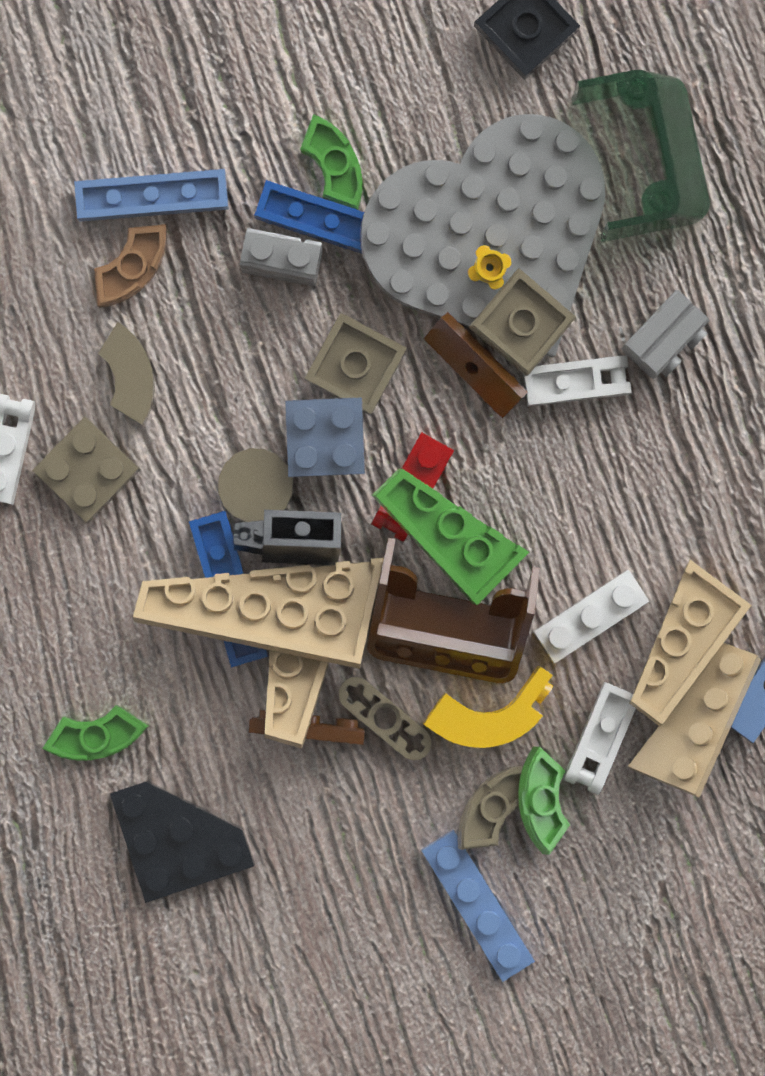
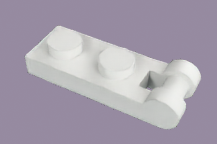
M627 356L536 366L528 376L523 374L525 390L528 392L526 394L527 407L632 394L631 382L626 381L625 369L629 368ZM600 371H610L611 384L602 385Z
M0 394V502L14 505L34 417L35 401L23 399L21 402L10 400L8 395ZM7 415L18 417L16 428L5 425Z
M603 682L573 756L565 770L564 781L571 784L579 782L588 786V791L599 795L636 709L629 704L632 693ZM586 757L599 762L594 772L582 768Z

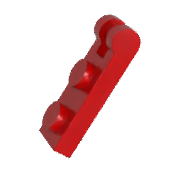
M421 432L401 469L434 489L454 449ZM380 506L371 525L379 530L384 527L395 534L394 538L404 543L408 534Z

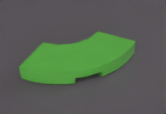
M313 114L300 150L303 154L312 158L322 171L325 182L323 199L359 210L362 197V173L357 156L348 139L338 128L327 120Z
M115 705L106 716L95 721H77L63 716L42 749L69 760L88 761L101 759L116 754L130 746L144 733L149 725L119 705Z
M533 746L526 758L520 776L518 791L519 809L522 822L531 841L542 854L550 855L570 826V823L562 814L559 803V785L565 770L541 747Z

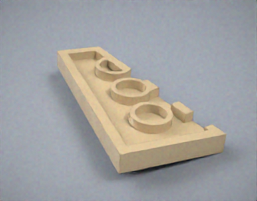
M689 560L629 704L658 726H661L752 605L696 563Z
M723 643L665 722L658 726L628 767L635 772L699 798L761 661L759 656Z
M270 650L265 738L302 749L329 662Z

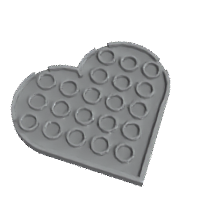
M536 114L515 115L502 119L487 127L473 140L463 155L460 164L444 160H427L412 163L397 170L379 185L367 204L361 222L360 242L363 259L376 284L396 302L437 318H441L449 312L461 325L469 328L501 289L493 290L487 283L480 280L474 282L468 276V269L474 266L477 258L476 250L480 246L486 245L491 250L498 251L501 254L505 253L511 258V266L506 269L502 277L504 284L520 268L570 311L604 207L605 181L601 164L587 140L564 122ZM488 264L486 266V269L488 271H492L493 266L491 264ZM561 337L546 353L547 356H556Z

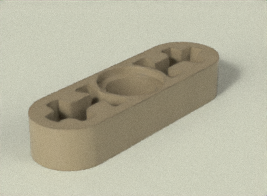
M350 677L342 683L339 689L341 704L402 756L409 760H420L429 753L432 744L429 733L372 684L361 677ZM361 684L365 687L362 693L364 697L371 702L373 695H376L381 701L374 704L368 716L365 717L360 713V711L366 708L361 702L356 700L351 704L346 700L349 696V693L346 691L347 686L357 687ZM388 707L395 712L396 722L391 728L381 729L376 726L374 714L379 708ZM403 719L410 723L409 726L404 728L406 732L412 736L417 735V733L423 735L421 743L424 748L420 752L417 749H413L411 752L406 751L405 748L408 743L400 735H398L397 741H393L389 737L400 728Z

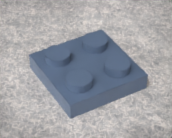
M361 397L285 401L288 477L365 474Z

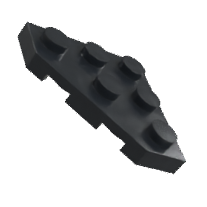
M150 781L110 793L145 903L255 866L242 827L228 822Z

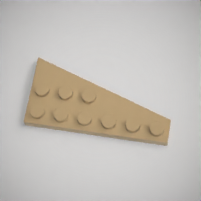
M384 557L370 559V562L350 563V561L335 562V565L320 567L302 565L253 570L249 574L229 575V573L215 574V577L190 579L189 577L142 581L133 620L141 624L360 669Z

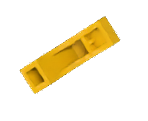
M537 666L515 698L505 707L492 712L471 710L444 692L423 721V724L444 739L462 746L487 748L509 743L530 731L543 717L542 714L531 706L535 701L541 704L553 687L549 683L553 675L541 666Z

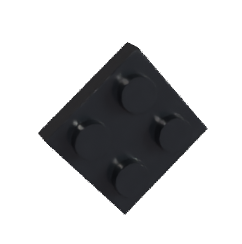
M498 0L474 22V27L524 80L580 29V25L557 0Z

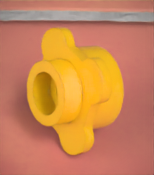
M486 245L480 246L475 252L477 258L474 266L468 269V276L474 282L480 280L487 283L493 290L499 289L504 284L502 277L506 269L511 266V258L505 253L501 254L498 251L491 250ZM488 264H491L493 266L492 271H488L486 269V266Z

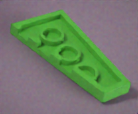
M398 469L372 494L377 502L474 605H478L529 553V551L520 545H516L504 537L503 534L487 526L472 516L471 513L444 498L442 494L403 469Z

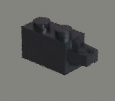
M264 509V520L235 523L234 550L262 555V563L335 565V562L339 560L341 550V513Z

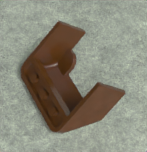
M388 538L367 642L368 652L373 657L387 662L493 683L512 681L517 675L535 614L540 568L532 567L526 591L514 588L502 589L493 595L490 605L483 603L474 605L468 600L418 591V578L413 571L403 566L391 565L396 539Z

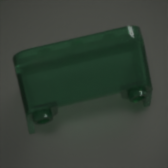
M631 70L578 81L572 95L573 105L619 96L622 103L631 109H650L664 180L654 182L645 189L641 198L643 215L607 222L600 234L601 242L692 225L701 221L710 208V198L684 83L677 77L645 70Z

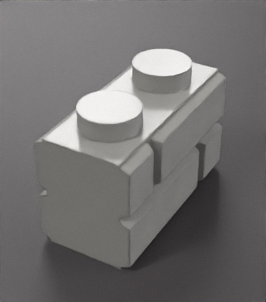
M247 228L240 259V268L242 273L316 287L323 253L322 242L307 239L301 242L300 238Z
M676 289L621 349L650 378L654 379L660 373L667 377L682 361L677 356L686 345L693 350L708 334L703 327L710 320L686 296Z

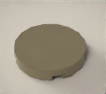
M249 448L234 454L224 464L219 475L218 493L223 506L235 518L245 522L264 520V509H287L293 495V478L288 477V465L277 454L266 449Z

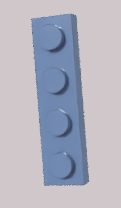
M225 169L74 181L76 211L79 222L229 209Z
M451 830L421 849L500 979L504 982L535 961L466 849H458V836L454 830Z

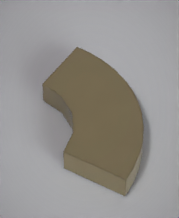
M117 322L98 352L109 363L115 376V393L110 406L144 426L154 401L155 381L152 366L139 340L125 326Z
M524 764L506 768L494 774L473 793L461 816L457 838L458 849L498 846L499 831L506 817L519 807V781Z

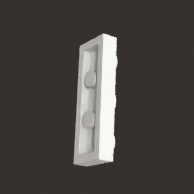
M626 570L534 630L533 633L551 661L555 664L650 601L631 572Z

